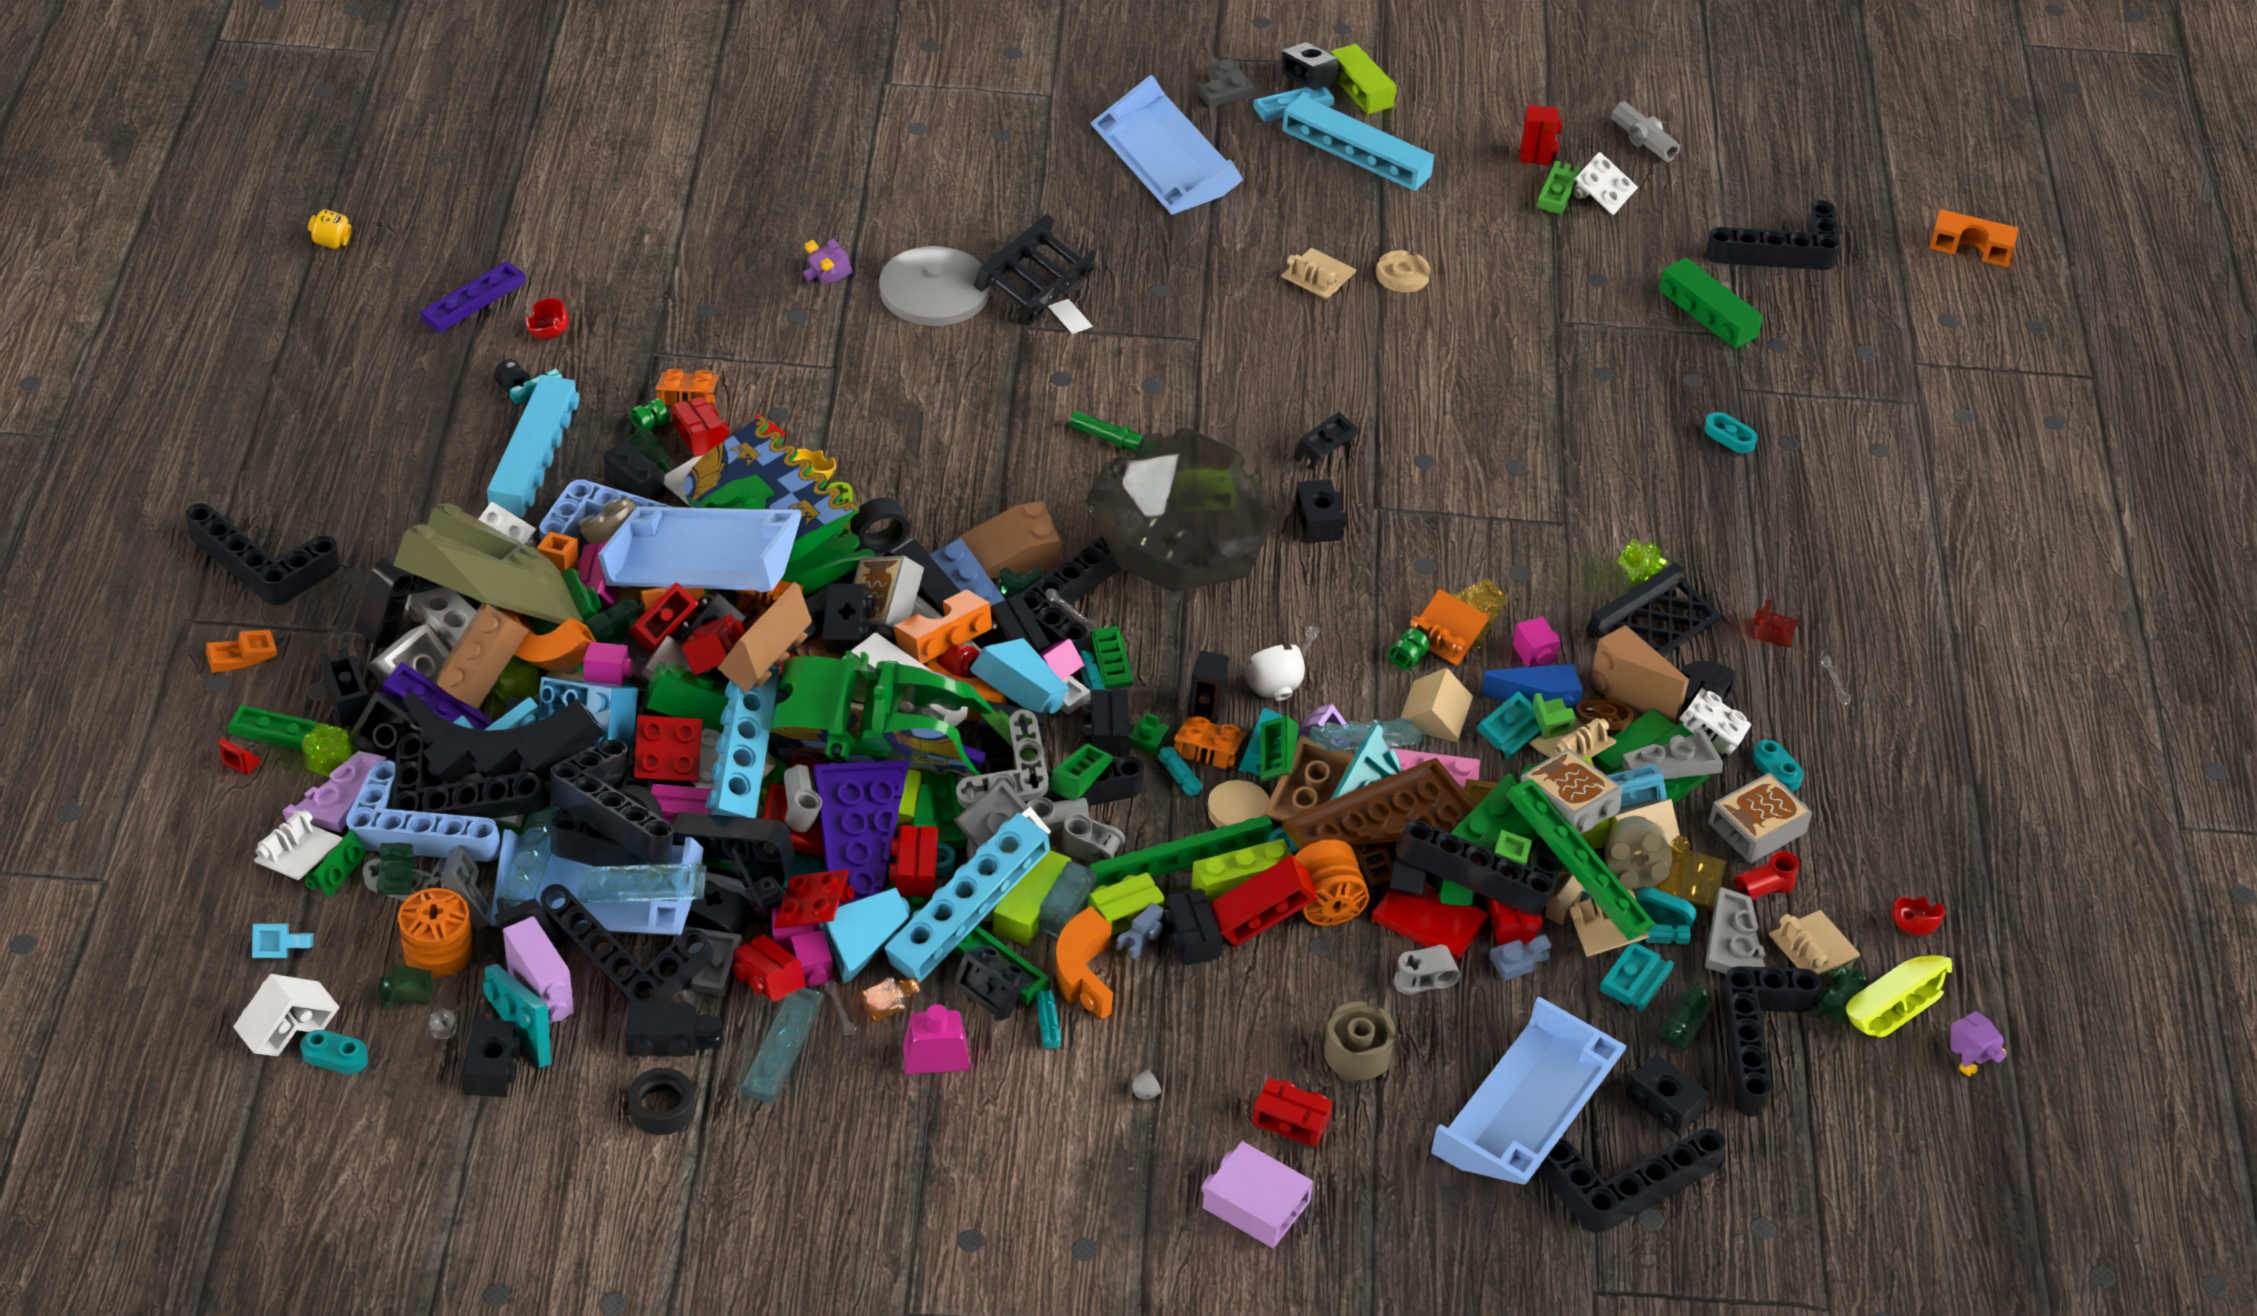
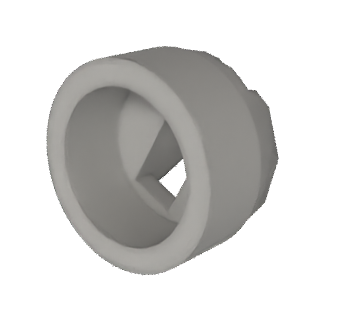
M1148 1069L1134 1078L1132 1087L1135 1096L1139 1099L1148 1100L1161 1093L1158 1081Z

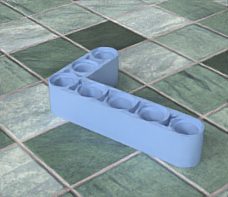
M575 480L565 488L539 526L540 539L542 541L549 531L577 538L581 533V527L578 523L591 514L596 516L604 511L602 506L616 497L618 500L628 497V499H632L636 507L673 506L587 480Z
M393 761L378 762L370 769L346 818L349 831L351 829L355 832L365 851L448 858L449 852L452 849L462 845L472 861L487 862L500 857L502 841L495 821L490 818L392 809L396 764Z

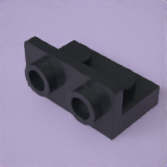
M503 897L496 900L498 913L495 914V919L502 932L504 928L534 916L555 949L567 944L565 933L536 898H532L514 907H511Z
M983 945L965 952L952 985L999 1019L1005 1020L1010 1018L1020 991L1030 987L1033 983V978L1024 973L1020 966L1012 964L1000 956L996 949Z

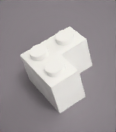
M270 974L262 983L261 988L249 1005L243 1010L242 1015L233 1027L253 1053L279 1056L297 1030L306 1032L324 1030L340 1007L319 981Z

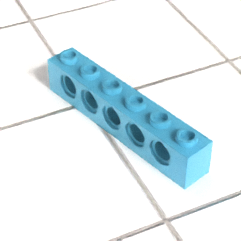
M773 665L769 669L772 675L761 688L754 685L747 694L733 681L730 680L728 682L725 696L729 698L728 706L724 708L720 723L724 725V729L716 744V752L719 753V758L711 772V780L714 781V786L706 800V808L709 809V815L756 817L781 666L777 669ZM734 760L738 761L741 764V766L736 764ZM729 788L733 789L737 794L731 792Z
M1019 812L1011 820H1006L1000 826L998 833L989 842L983 843L978 848L976 855L967 864L961 865L955 872L954 877L944 887L942 886L935 891L931 901L923 909L915 911L909 923L900 932H895L888 939L884 948L889 964L919 985L1051 850L1048 833ZM1011 849L1015 850L1012 853H1005L1006 851ZM986 872H994L991 875H983ZM965 894H972L970 897L960 898ZM942 917H949L947 920L939 921ZM921 939H926V940H927L926 942L921 943V944H917V943H916L917 941H919V940H921Z

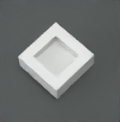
M1070 675L1062 680L1070 690L1064 697V704L1060 708L1068 715L1082 706L1084 702L1090 700V690Z

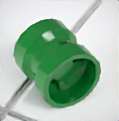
M659 398L648 401L644 407L639 405L630 409L631 422L640 435L651 432L655 426L660 428L669 424L668 411Z
M1410 628L1402 634L1399 641L1392 645L1388 655L1396 667L1402 670H1411L1417 664L1419 658L1423 657L1429 650L1430 643L1421 631Z

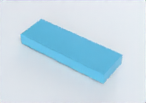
M1325 86L1316 90L1305 87L1254 100L1253 108L1262 120L1267 122L1283 118L1284 110L1300 95L1327 107L1334 105V97Z

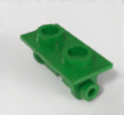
M351 829L342 837L343 839L332 852L324 858V861L318 863L312 871L306 874V886L313 890L317 887L322 888L327 898L333 895L367 854L355 832Z

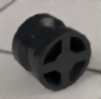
M513 359L502 361L496 367L493 374L495 381L503 386L508 394L511 388L517 385L522 387V383L530 380V375L524 369H521V366Z

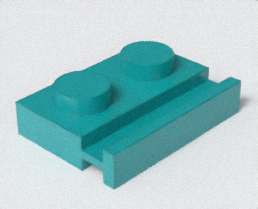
M1519 691L1481 721L1476 728L1497 750L1501 749L1506 754L1505 758L1507 760L1541 733L1532 704Z
M1635 942L1630 943L1601 982L1599 991L1628 1006L1632 1004L1638 1007L1637 1011L1642 1013L1671 973L1674 962L1669 960L1667 963L1660 959L1661 955Z

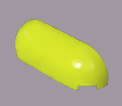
M1937 955L1921 956L1898 965L1848 1001L1846 1012L1850 1021L1857 1029L1867 1035L1878 1037L1889 1035L1935 1003L1943 995L1944 991L1940 989L1944 983L1946 972L1951 973L1952 971L1951 958Z

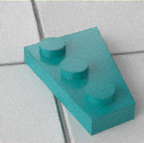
M494 964L485 967L483 991L486 998L504 1021H515L516 1034L522 1036V1046L539 1068L550 1065L551 1054L547 1004L499 965Z

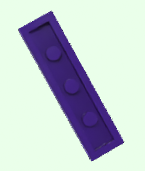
M506 261L421 310V320L440 333L526 283L525 274Z
M403 662L398 665L383 683L382 690L390 693L402 702L404 697L413 692L435 714L452 723L462 715L474 729L485 730L495 722L470 705L456 699L436 683Z

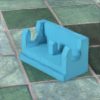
M1657 764L1607 775L1622 786L1620 807L1653 799L1667 800L1664 776Z

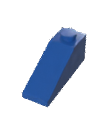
M1574 663L1484 671L1481 687L1483 697L1506 702L1518 691L1532 705L1534 695L1541 693L1544 702L1562 698L1566 709L1572 708L1573 711L1576 710V705L1580 702L1582 687Z

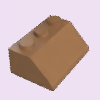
M795 581L739 639L718 667L723 674L746 694L754 685L761 688L772 675L769 669L773 665L778 669L791 655L787 650L791 646L797 649L808 637V634L804 631L812 620L800 586Z
M483 602L433 678L435 683L456 699L478 709L529 629L494 605Z

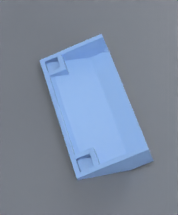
M1152 74L1090 123L1171 215L1223 197L1243 181L1230 159L1226 161L1164 94Z
M636 507L598 553L607 586H620L622 588L632 586L669 587L677 582L683 588L772 591L785 573L802 515L800 510Z
M504 829L490 926L498 927L495 919V914L498 913L496 900L503 897L511 907L532 898H536L541 904L540 896L542 891L551 884H561L578 899L608 932L680 936L700 879L704 848L692 837H685L684 846L673 845L671 860L665 865V867H669L672 878L664 885L653 883L650 875V870L652 869H648L643 859L641 861V869L637 873L632 875L618 874L555 856L550 851V840L524 839L513 831ZM565 898L555 900L551 908L561 907L565 903ZM587 921L577 922L573 927V931L582 930L586 926Z
M1538 997L1535 1001L1529 1024L1448 1128L1441 1124L1437 1127L1431 1153L1460 1170L1526 1185L1626 1050V1045L1543 998Z

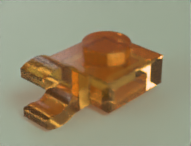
M888 977L860 990L859 993L871 1022H877L905 1009L901 999L920 991L921 987L917 977L913 979L908 977L896 984L893 978Z

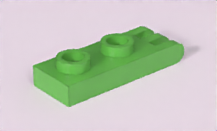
M1555 161L1538 198L1536 208L1562 214L1575 187L1576 181L1574 179L1580 174L1581 167L1576 166L1574 171H1570L1571 164L1566 163L1564 168L1561 169V162Z
M1002 709L997 713L992 710V714L982 713L981 716L1012 748L1009 733L1010 717ZM1022 731V739L1028 738ZM1028 747L1021 750L1019 754L1026 761L1034 760L1037 757V754Z

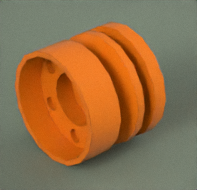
M1336 839L1321 840L1309 844L1294 856L1309 870L1317 894V900L1302 908L1305 918L1311 923L1321 926L1344 923L1359 915L1367 906L1370 898L1368 889L1360 872L1354 850L1348 843Z
M442 888L421 890L408 897L400 906L398 923L403 955L406 965L414 973L428 978H442L451 976L465 968L472 958L474 945L467 902L458 893Z

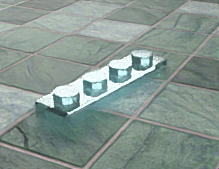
M1395 718L1394 721L1374 719L1370 723L1350 721L1344 725L1326 723L1325 726L1311 727L1308 739L1327 751L1359 749L1371 726L1379 724L1384 731L1381 736L1387 747L1420 744L1423 732L1412 726L1411 721L1404 718Z
M549 804L543 811L529 813L496 900L503 897L511 907H514L536 897L552 855L550 851L551 822L561 809L559 806Z
M701 863L581 867L578 900L583 903L703 899L707 867Z
M806 988L788 993L741 1086L742 1095L774 1104L822 1008L824 993Z

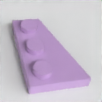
M358 751L331 772V779L318 789L313 786L305 793L306 799L297 806L290 804L282 811L285 820L292 817L296 811L302 812L306 810L312 816L311 825L341 832L347 825V815L370 769L378 762L387 761V758Z

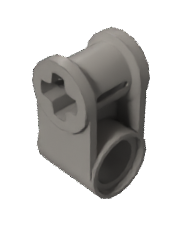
M1073 814L1064 821L1061 847L1066 854L1093 864L1100 860L1115 858L1114 855L1117 849L1122 848L1126 840L1124 834L1113 826L1102 824L1081 814Z
M1436 945L1431 948L1402 953L1398 960L1399 971L1395 974L1393 983L1399 992L1413 995L1419 992L1451 987L1459 981L1461 973L1449 948L1445 945Z

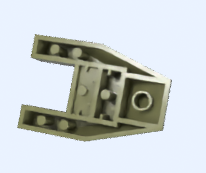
M441 503L432 510L427 525H413L404 533L393 565L395 567L481 602L557 624H563L570 617L581 623L586 620L581 618L561 572L546 556L540 554L536 548L524 545L471 515L461 512L462 509L457 505Z

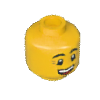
M327 209L321 210L317 216L312 215L308 224V231H311L313 242L331 249H337L341 245L345 246L352 229L345 215Z

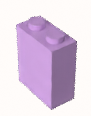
M532 916L504 928L503 935L508 972L547 1004L548 1023L561 1021L573 1014L570 970L535 917Z
M1242 1141L1234 1152L1229 1150L1226 1153L1218 1172L1215 1175L1211 1173L1204 1181L1201 1189L1204 1193L1202 1208L1274 1249L1310 1202L1313 1181Z

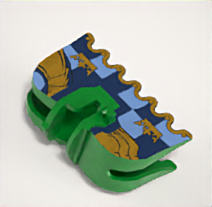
M760 416L698 460L685 479L684 493L693 508L800 510L802 516L785 573L780 580L790 583L795 581L798 585L803 586L802 595L809 594L856 570L860 558L877 556L871 549L854 552L860 544L859 538L855 534L838 537L845 529L844 524L855 514L859 513L858 506L853 502L836 505L842 498L840 489L834 487L822 491L821 489L827 484L826 476L822 473L806 476L812 470L810 460L801 459L791 462L798 454L796 447L787 445L777 448L783 441L782 434L778 431L762 434L768 429L769 424L765 417Z
M847 650L843 659L795 656L785 660L778 689L790 695V697L776 704L769 734L781 759L798 760V757H805L811 761H823L824 763H827L828 760H835L839 763L910 760L908 769L916 771L918 769H926L936 775H948L949 772H956L964 777L980 775V772L974 768L963 749L957 728L947 722L927 716L898 714L901 701L910 702L914 706L929 708L931 704H937L952 711H959L961 707H968L978 713L992 714L993 708L970 684L938 672L903 665L897 661L889 660L877 662L876 672H869L867 670L869 656L866 652H861L860 660L858 657H854L851 651ZM852 699L865 702L857 740L846 730Z

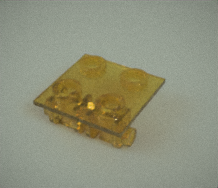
M1679 835L1669 845L1672 852L1669 876L1652 888L1685 899L1690 903L1714 909L1715 897L1719 890L1727 861L1689 851L1690 843L1688 838Z

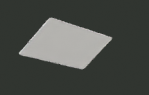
M1069 299L1048 306L1072 334L1093 327Z

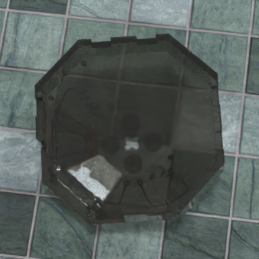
M1187 427L1176 429L1175 434L1172 436L1163 437L1161 432L1143 435L1134 457L1125 458L1118 456L1112 459V461L1105 462L1085 500V504L1119 568L1174 593L1249 577L1276 518V513L1272 506L1266 507L1261 499L1264 492L1254 474L1248 475L1243 467L1246 460L1242 453ZM1166 536H1169L1172 538V543H1170L1169 545L1163 544L1164 540L1162 538L1165 539Z

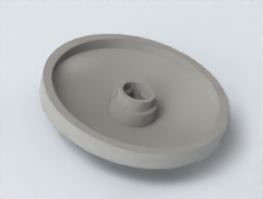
M939 246L919 247L900 253L884 266L879 280L881 299L893 314L906 321L926 326L957 324L975 316L986 305L990 286L983 292L974 286L979 268L982 266L977 259L965 252Z

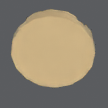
M1391 251L1384 254L1377 263L1376 277L1384 287L1403 293L1415 292L1422 289L1429 281L1430 266L1428 262L1416 253L1413 256L1408 255L1409 251Z
M1243 780L1226 781L1217 785L1209 795L1207 804L1209 819L1219 828L1244 822L1250 818L1261 817L1270 800L1269 796L1261 787L1252 782Z

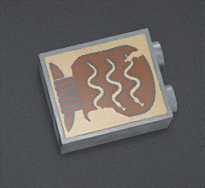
M906 556L860 558L853 584H865L869 594L874 597V612L869 614L868 623L871 625V635L876 632L885 639H892V636H895L894 625L911 617L924 567Z
M1569 748L1521 775V783L1530 779L1535 781L1579 834L1591 830L1598 823L1614 816L1620 811L1622 786Z
M1768 773L1713 802L1708 824L1751 864L1806 834L1812 812L1782 782H1779L1771 773Z

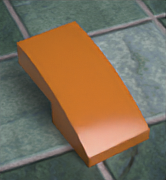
M258 630L239 632L238 641L207 642L205 652L211 672L215 673L258 664L276 656L277 649L271 631Z

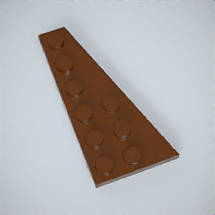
M1435 757L1284 819L1282 829L1299 850L1309 844L1330 839L1344 841L1349 845L1392 842L1399 840L1406 824L1411 820H1420L1451 833L1477 805Z

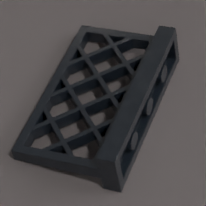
M1675 561L1594 612L1585 631L1593 639L1597 636L1603 638L1610 634V630L1619 629L1626 625L1635 633L1646 634V643L1664 657L1717 623L1722 615L1681 576L1684 569ZM1679 588L1687 596V600L1673 598L1672 591ZM1652 604H1665L1667 606V613L1652 611ZM1672 606L1687 608V617L1672 614ZM1693 609L1703 611L1708 618L1705 620L1693 618ZM1631 617H1645L1646 626L1631 624ZM1652 619L1667 621V630L1652 627ZM1672 622L1687 625V632L1672 631ZM1652 636L1667 638V645L1652 644Z

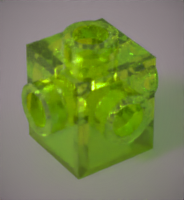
M1633 538L1615 562L1626 569L1623 573L1626 577L1638 584L1640 580L1645 581L1664 569L1668 561L1660 556L1662 550L1649 540L1644 544Z
M516 655L513 656L491 688L490 694L506 708L508 698H532L539 693L538 679L540 675L537 667Z
M318 722L311 733L306 734L302 742V750L304 751L307 770L330 776L331 772L351 757L352 748L349 745L347 730L337 726H329Z

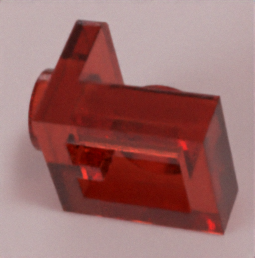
M1766 599L1764 608H1757L1753 625L1758 626L1755 638L1790 648L1798 620L1769 612L1772 600Z

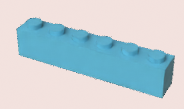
M1300 95L1284 110L1282 131L1413 191H1416L1432 175L1434 154L1303 95Z
M541 375L487 489L488 505L494 502L513 515L523 518L528 507L533 506L535 491L537 487H541L543 484L546 467L552 465L553 452L555 448H559L561 445L562 432L564 428L568 429L571 413L578 408L580 396L579 393H576L575 380Z

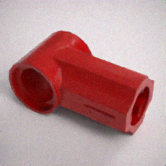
M1788 851L1774 853L1770 858V862L1735 876L1734 884L1737 892L1750 896L1752 900L1774 891L1777 893L1790 892L1795 886L1799 860L1797 856Z

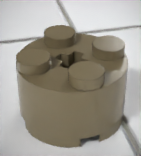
M617 497L613 498L602 506L604 511L596 516L591 514L582 519L578 524L581 527L580 532L587 543L599 545L602 542H608L635 510L636 506L632 499H628V497L620 500Z
M1629 816L1617 821L1611 827L1603 842V852L1609 870L1626 889L1632 888L1637 890L1641 887H1653L1669 876L1672 852L1661 826L1642 816ZM1641 851V853L1635 855L1634 852Z
M1359 1001L1343 1004L1333 1012V1016L1327 1026L1324 1056L1328 1065L1338 1073L1341 1080L1349 1083L1356 1080H1368L1388 1070L1394 1043L1395 1025L1390 1015L1380 1007L1376 1010L1367 1007L1368 1003Z

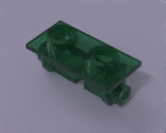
M634 423L639 431L628 435L625 438V442H628L652 461L653 465H657L662 470L667 468L671 472L672 469L667 463L672 459L663 447L660 446L656 449L654 445L658 441L650 430L646 429L643 432L639 425Z
M625 599L608 609V614L612 617L611 619L602 612L587 619L584 624L588 626L597 643L612 644L617 638L629 633L627 630L645 612V604L639 605L635 599Z
M1854 959L1846 966L1840 964L1834 970L1830 977L1833 981L1831 986L1819 998L1821 1006L1815 1015L1817 1018L1826 1012L1836 1024H1843V1022L1849 1020L1846 1005L1850 998L1864 990L1867 984L1866 974L1861 970L1855 969L1859 959Z
M1702 984L1692 986L1688 992L1684 990L1656 1036L1687 1050L1714 1007V1004L1707 1001V988Z

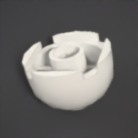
M1283 645L1274 646L1251 656L1252 663L1248 666L1244 662L1242 664V671L1250 689L1259 696L1275 698L1276 701L1290 698L1293 695L1292 691L1297 689L1304 679L1305 665L1298 646L1291 645L1292 650H1284Z

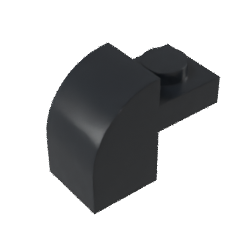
M1695 661L1682 667L1680 672L1689 679L1680 717L1688 709L1701 688L1717 694L1724 704L1732 693L1737 672L1711 661Z
M1396 854L1389 892L1421 898L1427 871L1403 861Z

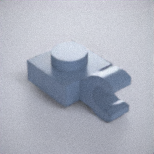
M1153 902L1132 921V928L1118 936L1116 949L1121 950L1124 946L1130 945L1132 947L1130 948L1129 958L1132 960L1137 958L1143 946L1150 940L1154 941L1160 936L1163 930L1164 909Z
M1545 935L1536 937L1525 947L1520 940L1490 949L1489 957L1503 981L1533 972L1535 962L1549 959L1550 955L1546 949L1551 948V944Z

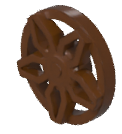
M1606 698L1584 699L1577 703L1575 717L1582 723L1587 725L1596 718H1603L1609 724L1608 730L1619 732L1626 731V728L1632 724L1634 716L1632 709L1627 705Z

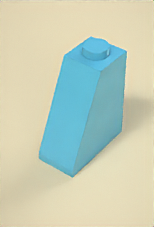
M1024 638L984 647L970 668L973 674L1023 708L1040 713L1052 714L1058 711L1063 706V699L1070 690Z
M897 888L840 906L837 909L834 921L819 923L820 930L824 931L829 950L844 983L851 981L884 949L888 939L895 932H900L905 927L910 916V908L907 900L904 897H900Z

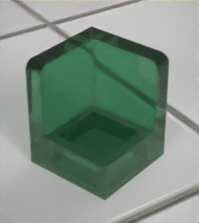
M1005 566L1000 569L999 592L1006 599L1018 593L1020 594L1043 577V570L1037 567L1028 574L1022 571L1016 574Z

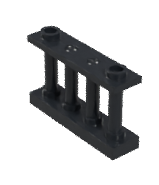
M1048 214L1044 215L979 268L974 286L981 292L990 285H996L1025 308L1020 320L1023 325L1032 318L1037 319L1043 313L1046 306L1082 276L1084 278L1088 277L1095 267L1093 261L1097 253L1092 249L1081 258L1052 236L1053 232L1051 230L1055 220ZM1041 244L1043 246L1047 245L1073 266L1065 272L1036 250V248ZM1023 258H1030L1055 277L1056 280L1047 285L1019 262ZM1007 271L1009 273L1013 271L1040 293L1031 299L1006 280L1003 275Z

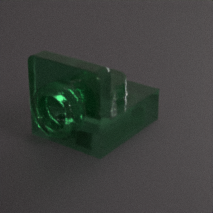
M399 842L381 843L379 848L381 863L376 884L377 894L411 895L416 869L413 844Z
M393 963L386 976L382 975L378 983L377 993L381 996L382 1009L389 1010L395 999L428 1005L433 997L432 971Z

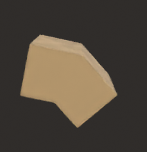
M1570 871L1559 872L1555 888L1545 905V917L1561 925L1570 916L1569 908L1575 906V902H1580L1584 888Z

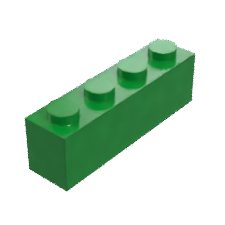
M1684 258L1663 269L1659 291L1734 349L1759 336L1763 315L1688 258Z
M659 661L645 691L646 708L676 718L702 719V726L723 733L724 725L720 723L724 708L728 706L729 698L725 696L728 684L715 680L709 674L699 673L694 675L693 672L685 670L679 664H666Z

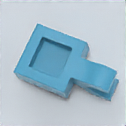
M289 923L253 924L252 958L289 957V948H311L314 946V933H289Z

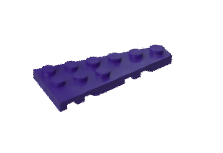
M910 760L815 764L813 768L816 793L822 799L819 821L826 872L848 869L849 874L846 884L854 889L853 899H849L847 903L839 902L838 907L879 894L882 891Z

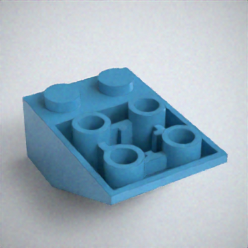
M541 677L538 721L559 712L578 699L591 711L606 732L604 736L590 747L602 741L614 739L624 742L627 745V751H630L635 731L638 688L610 683Z

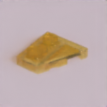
M1489 578L1454 595L1455 598L1490 616L1473 643L1476 649L1481 646L1507 599Z

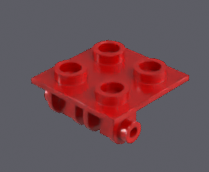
M637 715L634 778L699 782L702 719Z
M843 869L791 876L774 928L834 921L839 902L847 903L849 899L854 897L853 887L846 884L849 870Z

